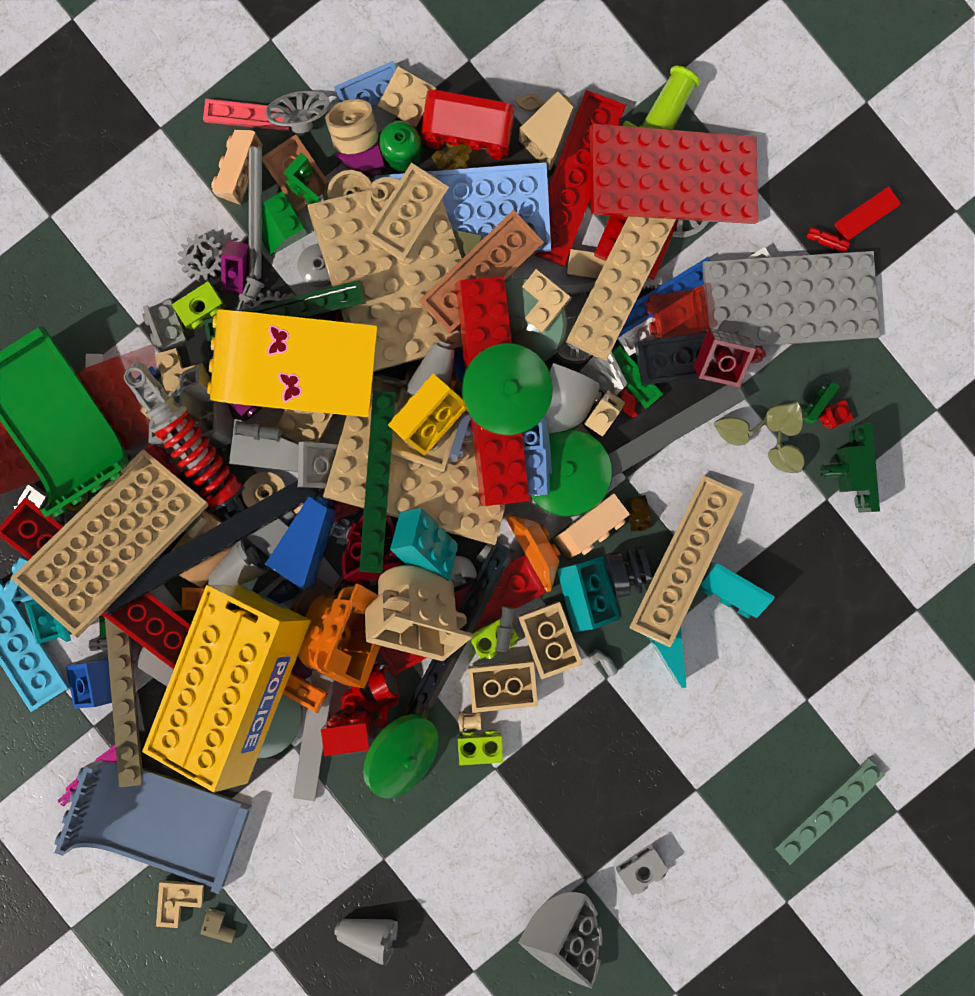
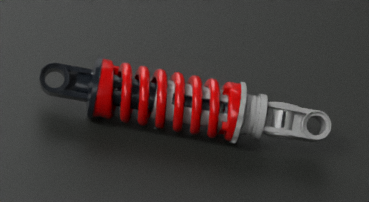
M139 362L133 363L124 374L125 382L134 392L140 404L147 410L145 413L147 417H151L155 424L150 430L157 438H161L162 441L167 439L164 443L166 449L170 447L175 449L171 452V457H181V460L178 462L180 468L186 465L189 468L185 472L186 477H191L197 473L198 477L192 481V485L196 487L204 483L205 486L199 490V494L201 496H205L208 493L212 494L205 498L209 505V510L215 511L220 509L225 517L230 519L247 509L248 507L240 495L245 486L243 483L237 482V477L234 474H229L230 467L228 465H222V456L215 455L216 448L214 446H208L209 439L206 436H201L202 429L198 426L194 427L195 419L193 417H186L188 416V408L186 406H176L174 398L167 396L161 384L154 378L146 365ZM136 370L140 372L142 379H135L131 371Z

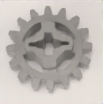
M195 234V240H191L188 237V244H181L184 251L178 252V255L182 257V259L178 260V263L185 265L181 270L184 273L188 272L189 278L192 279L195 276L196 280L200 282L202 277H204L208 282L209 276L212 275L214 278H217L215 272L217 270L221 272V253L223 250L220 249L223 246L220 242L216 243V239L213 236L209 239L207 234H203L202 238ZM204 244L211 246L214 250H206ZM203 253L205 257H203V261L200 262L198 259H201V255ZM191 265L198 266L200 271L193 270Z

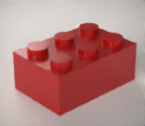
M366 711L353 712V715L347 717L343 713L332 715V718L321 728L324 756L367 751L375 740L372 713L366 714Z

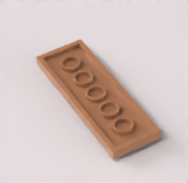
M513 210L418 302L450 334L460 324L455 286L459 280L504 276V280H506L544 242Z

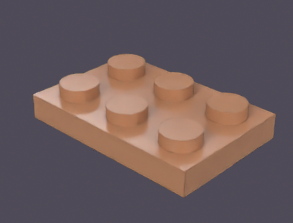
M294 135L264 155L262 162L298 214L307 208L308 204L305 202L306 200L302 197V194L297 196L289 188V185L285 182L287 178L283 173L296 157L302 153L308 158L314 171L312 172L311 179L304 185L319 198L323 197L324 186L328 181L298 136Z

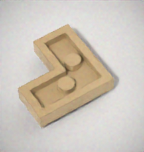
M536 269L522 286L539 300L525 319L544 333L571 300V297Z
M176 348L155 354L167 396L170 391L174 392L180 384L178 379L182 372L199 365L196 364L183 368L178 349ZM200 363L206 371L204 363Z
M161 880L159 882L156 927L178 928L180 926L181 906L201 908L204 901L205 884Z

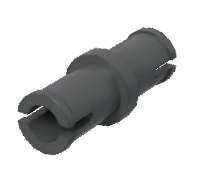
M236 421L234 433L235 435L253 437L254 440L268 439L279 442L282 429L281 427L264 426L259 422L251 424Z
M502 606L500 625H497L496 651L509 652L511 633H514L512 626L516 611L513 607Z

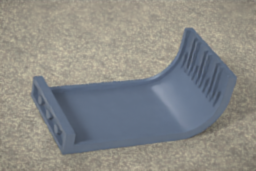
M94 761L80 769L77 776L79 784L70 796L69 801L72 804L63 816L62 823H64V827L55 839L54 844L57 847L54 853L64 856L74 848L89 847L102 849L211 886V891L219 894L222 891L252 805L143 767L144 784L119 787L117 761Z

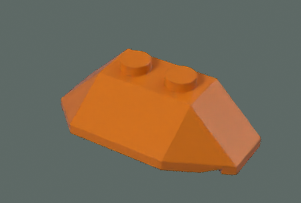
M508 514L504 516L546 592H550L559 565L557 556L561 554L555 544L550 545L547 539L550 535L544 524L540 526L538 522Z

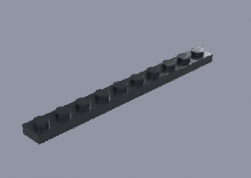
M498 540L492 546L458 610L459 613L466 616V624L460 628L462 631L473 632L516 552ZM466 643L444 661L432 659L402 717L417 714L427 718Z

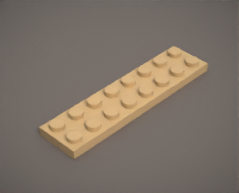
M627 218L567 338V343L599 359L607 360L676 219Z
M702 476L638 608L630 629L671 648L742 497V492L709 477Z

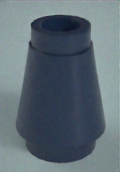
M283 579L266 597L281 604L296 598L299 588L288 579Z

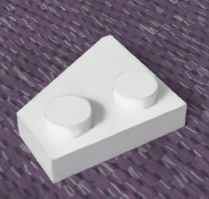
M610 352L606 361L593 356L580 371L585 376L600 384L599 389L604 393L608 390L617 396L627 384L612 352Z

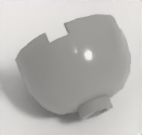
M455 555L450 580L453 582L454 587L460 586V589L474 582L477 572L473 563L468 558Z

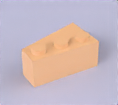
M612 494L578 521L571 524L565 531L555 536L553 540L567 559L581 552L585 555L594 548L592 544L595 541L602 542L610 535L609 530L613 527L617 530L626 523L624 519L630 514L617 496Z

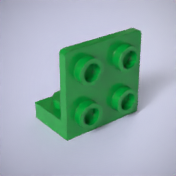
M300 153L283 172L287 178L285 182L297 196L302 194L308 205L321 202V199L304 185L311 179L314 170L308 158Z

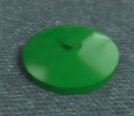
M498 344L485 349L470 362L463 376L462 398L467 412L479 426L495 434L514 435L530 430L546 415L552 400L553 385L548 368L537 354L521 345Z
M564 430L550 433L552 473H549L550 495L531 496V498L540 508L553 515L574 517L585 514L602 502L610 488L612 468L609 456L600 442L582 431Z
M411 714L400 717L385 727L372 743L364 762L363 774L367 787L382 798H395L415 787L430 769L437 753L438 733L435 726L425 717Z

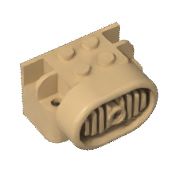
M410 565L393 567L381 574L378 580L379 596L365 610L366 642L444 661L473 638L472 633L460 630L466 624V616L456 612L454 585L451 580L447 581L426 569Z

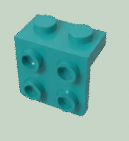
M34 599L24 602L37 645L56 638H61L65 642L71 641L70 635L72 633Z

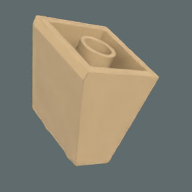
M558 91L520 127L519 142L540 163L546 162L548 171L553 167L573 110L572 101L565 94L561 95Z

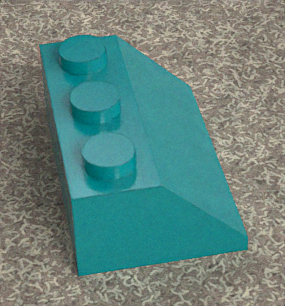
M603 556L557 569L573 632L592 630L620 619Z
M715 562L710 563L700 584L701 592L710 597L713 594L720 598L718 602L729 608L731 605L739 609L737 613L747 619L750 616L758 618L775 598L773 595Z

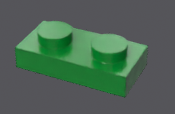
M834 382L826 385L822 384L816 392L818 397L814 403L810 402L804 409L805 416L803 420L808 424L814 423L839 386Z

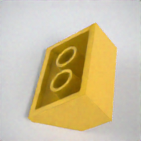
M432 374L415 395L408 400V403L400 412L393 417L388 426L404 441L425 456L462 415L466 408L463 399L435 374Z

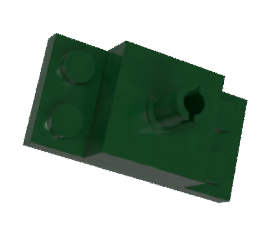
M864 423L851 427L849 441L853 444V447L837 449V464L820 465V471L829 470L827 473H820L822 479L838 477L839 493L857 491L854 503L855 507L858 508V513L880 512L873 423Z

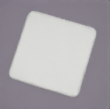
M86 354L85 370L102 371L103 354Z

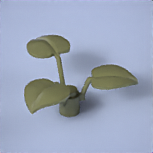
M799 401L771 407L764 420L752 430H749L750 425L747 421L737 417H727L715 421L714 427L726 442L737 446L747 444L750 440L749 435L754 434L764 424H767L771 431H778L777 448H772L768 452L772 465L787 473H799L802 471L805 463L802 451L792 445H784L783 447L781 445L782 433L793 436L802 429L803 412Z

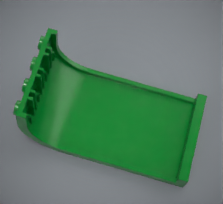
M45 327L36 328L0 351V422L34 468L46 489L48 505L40 511L45 518L51 514L56 517L66 510L64 506L72 502L75 505L85 499L83 494L91 490L94 493L104 487L102 482L110 478L113 481L123 475L121 470L128 466L126 450L115 429Z

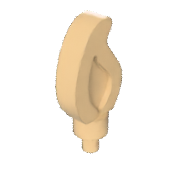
M528 94L522 98L515 96L516 104L526 111H535L546 103L535 94Z

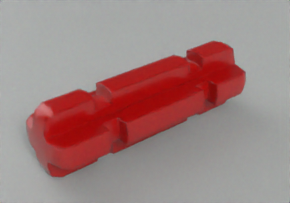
M811 227L807 233L808 239L812 241L818 240L817 243L830 248H836L840 252L847 251L850 242L848 240L839 239L838 236L825 231L820 232L818 228Z

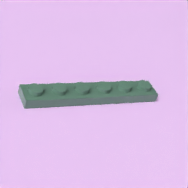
M867 758L774 846L775 850L791 865L885 775Z

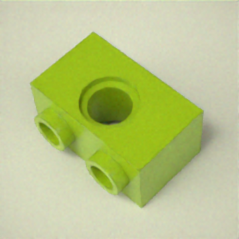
M209 281L172 304L185 327L190 330L202 327L204 320L210 317L213 318L214 315H217V310L226 308L225 303ZM199 303H204L205 309L197 313L196 306Z

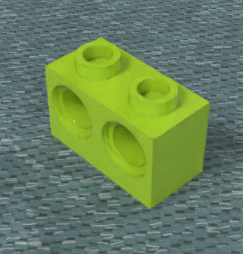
M501 618L472 633L473 638L470 641L480 659L485 657L486 660H489L498 654L495 647L498 637L497 625H500ZM515 629L514 633H511L509 648L516 645V640L519 639ZM482 638H488L491 641L490 648L482 649L479 646V641Z
M485 730L484 734H475V731L462 732V735H458L459 765L503 763L501 733H497V730ZM489 741H494L498 746L494 751H489L485 748V744ZM471 742L475 745L476 749L473 752H466L463 748L464 744Z

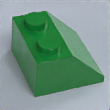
M283 191L262 203V242L270 256L308 235Z

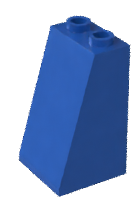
M308 497L265 563L301 589L312 588L315 584L337 510L332 507L334 503L325 497Z

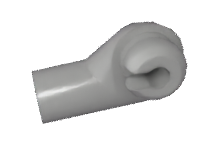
M595 649L593 650L594 652L588 654L592 664L600 661L609 677L617 674V668L611 658L605 653Z

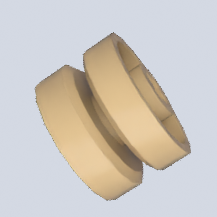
M360 99L346 100L334 105L325 116L334 148L338 152L344 154L360 153L371 148L378 141L379 132L374 121L375 118L371 104L367 101Z
M354 170L342 171L330 178L324 186L323 201L345 196L347 192L348 194L373 189L372 183L361 172Z

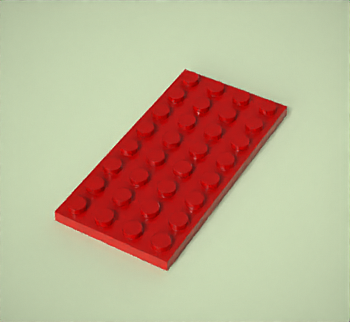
M592 124L590 126L592 215L756 224L759 222L757 137Z

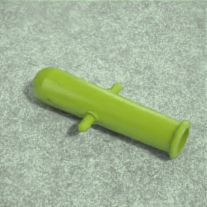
M676 65L671 67V76L642 126H639V128L674 130L694 88L700 86V79L697 74L683 66ZM629 121L623 123V126L637 127Z

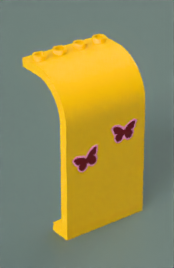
M217 310V315L213 317V328H216L215 337H212L211 350H214L213 359H210L209 372H212V378L208 382L207 387L210 400L242 405L369 417L378 326Z

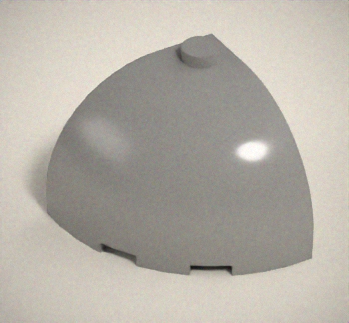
M553 363L549 372L552 379L553 394L550 407L545 415L548 434L578 428L589 415L593 404L597 405L602 394L598 392L600 384L595 380Z
M577 892L562 893L545 902L535 912L518 943L533 957L553 971L592 989L601 962L598 959L599 945L602 946V930L597 924L596 916L598 913L587 895Z

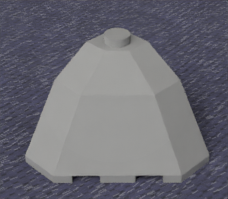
M200 364L182 372L178 379L180 384L174 392L170 391L168 396L174 398V403L177 407L186 406L188 408V416L186 417H193L195 419L194 427H200L202 429L201 436L208 437V446L211 445L218 449L232 443L234 420L228 403L210 400L207 387L211 377ZM151 420L149 423V443L164 446L167 439L162 441L161 438H157L150 430L155 424Z

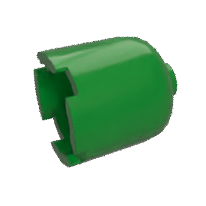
M406 121L389 123L380 135L381 156L390 169L397 172H406L411 163L418 165L423 157V144L418 130Z

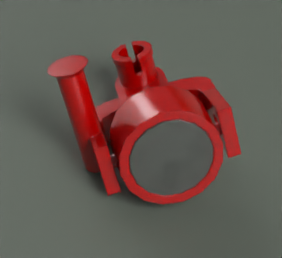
M378 662L373 665L368 678L370 690L377 702L371 700L363 688L351 686V689L343 694L341 709H344L343 712L346 714H352L355 708L363 706L370 713L380 711L378 719L375 720V726L379 729H384L388 726L387 717L390 707L398 705L400 687L396 676L392 675L389 667L380 669L381 665Z

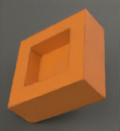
M183 587L181 609L197 610L205 588Z

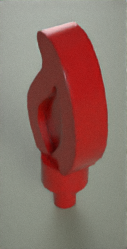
M624 387L620 391V399L625 401L622 410L628 416L636 417L637 413L634 411L636 398Z

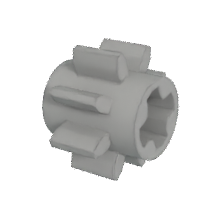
M341 518V522L334 525L333 536L338 537L337 543L342 545L348 544L349 540L346 538L354 522L357 523L356 521Z

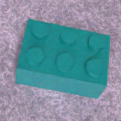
M423 508L400 512L390 550L406 565L426 569L450 581L458 543L446 531L439 528V524Z

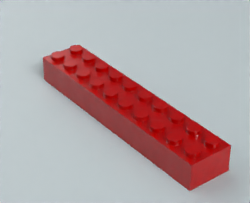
M504 276L459 280L455 284L465 371L470 362L485 349L498 344H512ZM471 418L481 506L530 501L522 433L514 435L495 434L483 429Z
M24 498L0 525V538L30 560L63 526L50 516L45 518L40 511L41 509ZM147 593L110 615H106L105 612L101 614L174 670L191 625L150 593Z

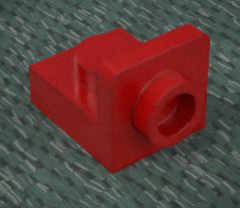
M846 400L825 407L819 415L822 425L826 426L827 430L854 420Z

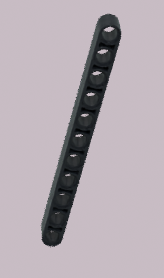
M297 480L155 560L104 611L105 614L110 615L298 508L306 502L309 496L317 497L322 493L321 489L298 487Z

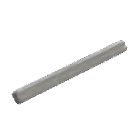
M250 147L249 278L259 280L261 279L262 148Z

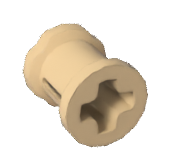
M459 712L460 732H463L464 729L481 730V712L472 714Z

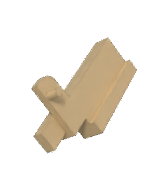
M571 249L566 275L597 280L606 261L595 257L593 252Z

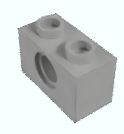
M652 844L615 867L618 875L632 895L644 892L648 888L647 885L653 881L658 882L662 880L669 871ZM641 867L648 868V872L645 875H639L638 870Z

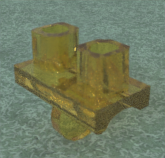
M446 143L449 150L445 154L439 150L432 155V159L439 171L459 168L468 169L465 162L470 158L469 154L472 152V149L468 145L451 146Z

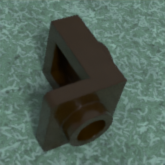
M646 495L624 499L626 510L630 514L628 518L631 532H640L651 528L652 515Z

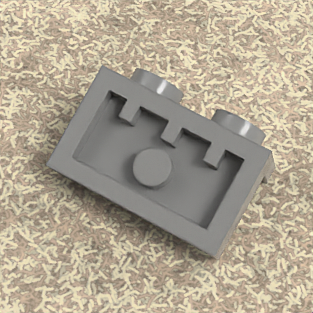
M167 300L151 307L148 305L143 306L145 313L142 316L146 325H150L152 330L150 334L151 340L155 346L163 350L187 341L179 317L172 306V300Z

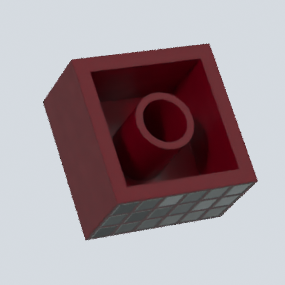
M709 328L694 364L698 378L740 388L756 348L750 337Z

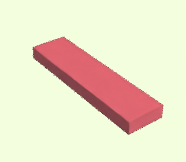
M205 99L204 122L290 131V126L275 125L267 120L265 111L268 105ZM274 110L271 112V115L280 111ZM278 117L275 120L282 122L284 117Z

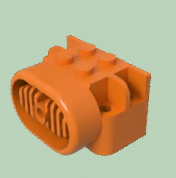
M356 584L355 587H344L339 594H333L326 597L328 593L320 595L311 603L306 614V618L310 619L311 622L298 657L306 667L317 670L343 685L365 688L381 646L366 642L365 610L378 595Z

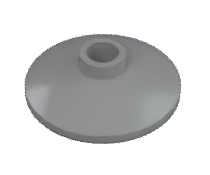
M319 244L307 247L298 259V271L301 278L309 285L315 287H324L331 284ZM317 260L322 261V265L320 267L314 266V263Z

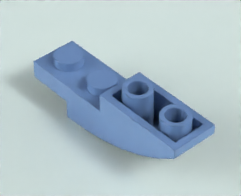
M544 416L536 426L522 433L529 496L550 495L551 451L546 416Z

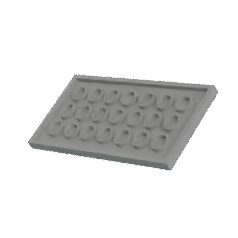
M874 251L704 261L702 263L707 331L709 328L747 336L751 338L754 346L875 339L880 337Z

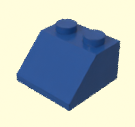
M108 658L66 666L74 709L91 708L112 703Z

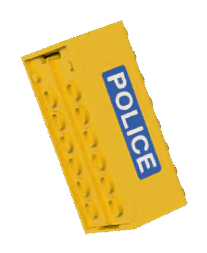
M206 585L142 752L212 792L247 784L311 620L241 585Z

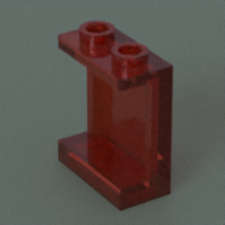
M704 286L695 287L693 290L660 295L651 294L648 297L649 300L646 301L647 313H651L652 322H649L650 334L654 335L655 339L705 333L710 328Z

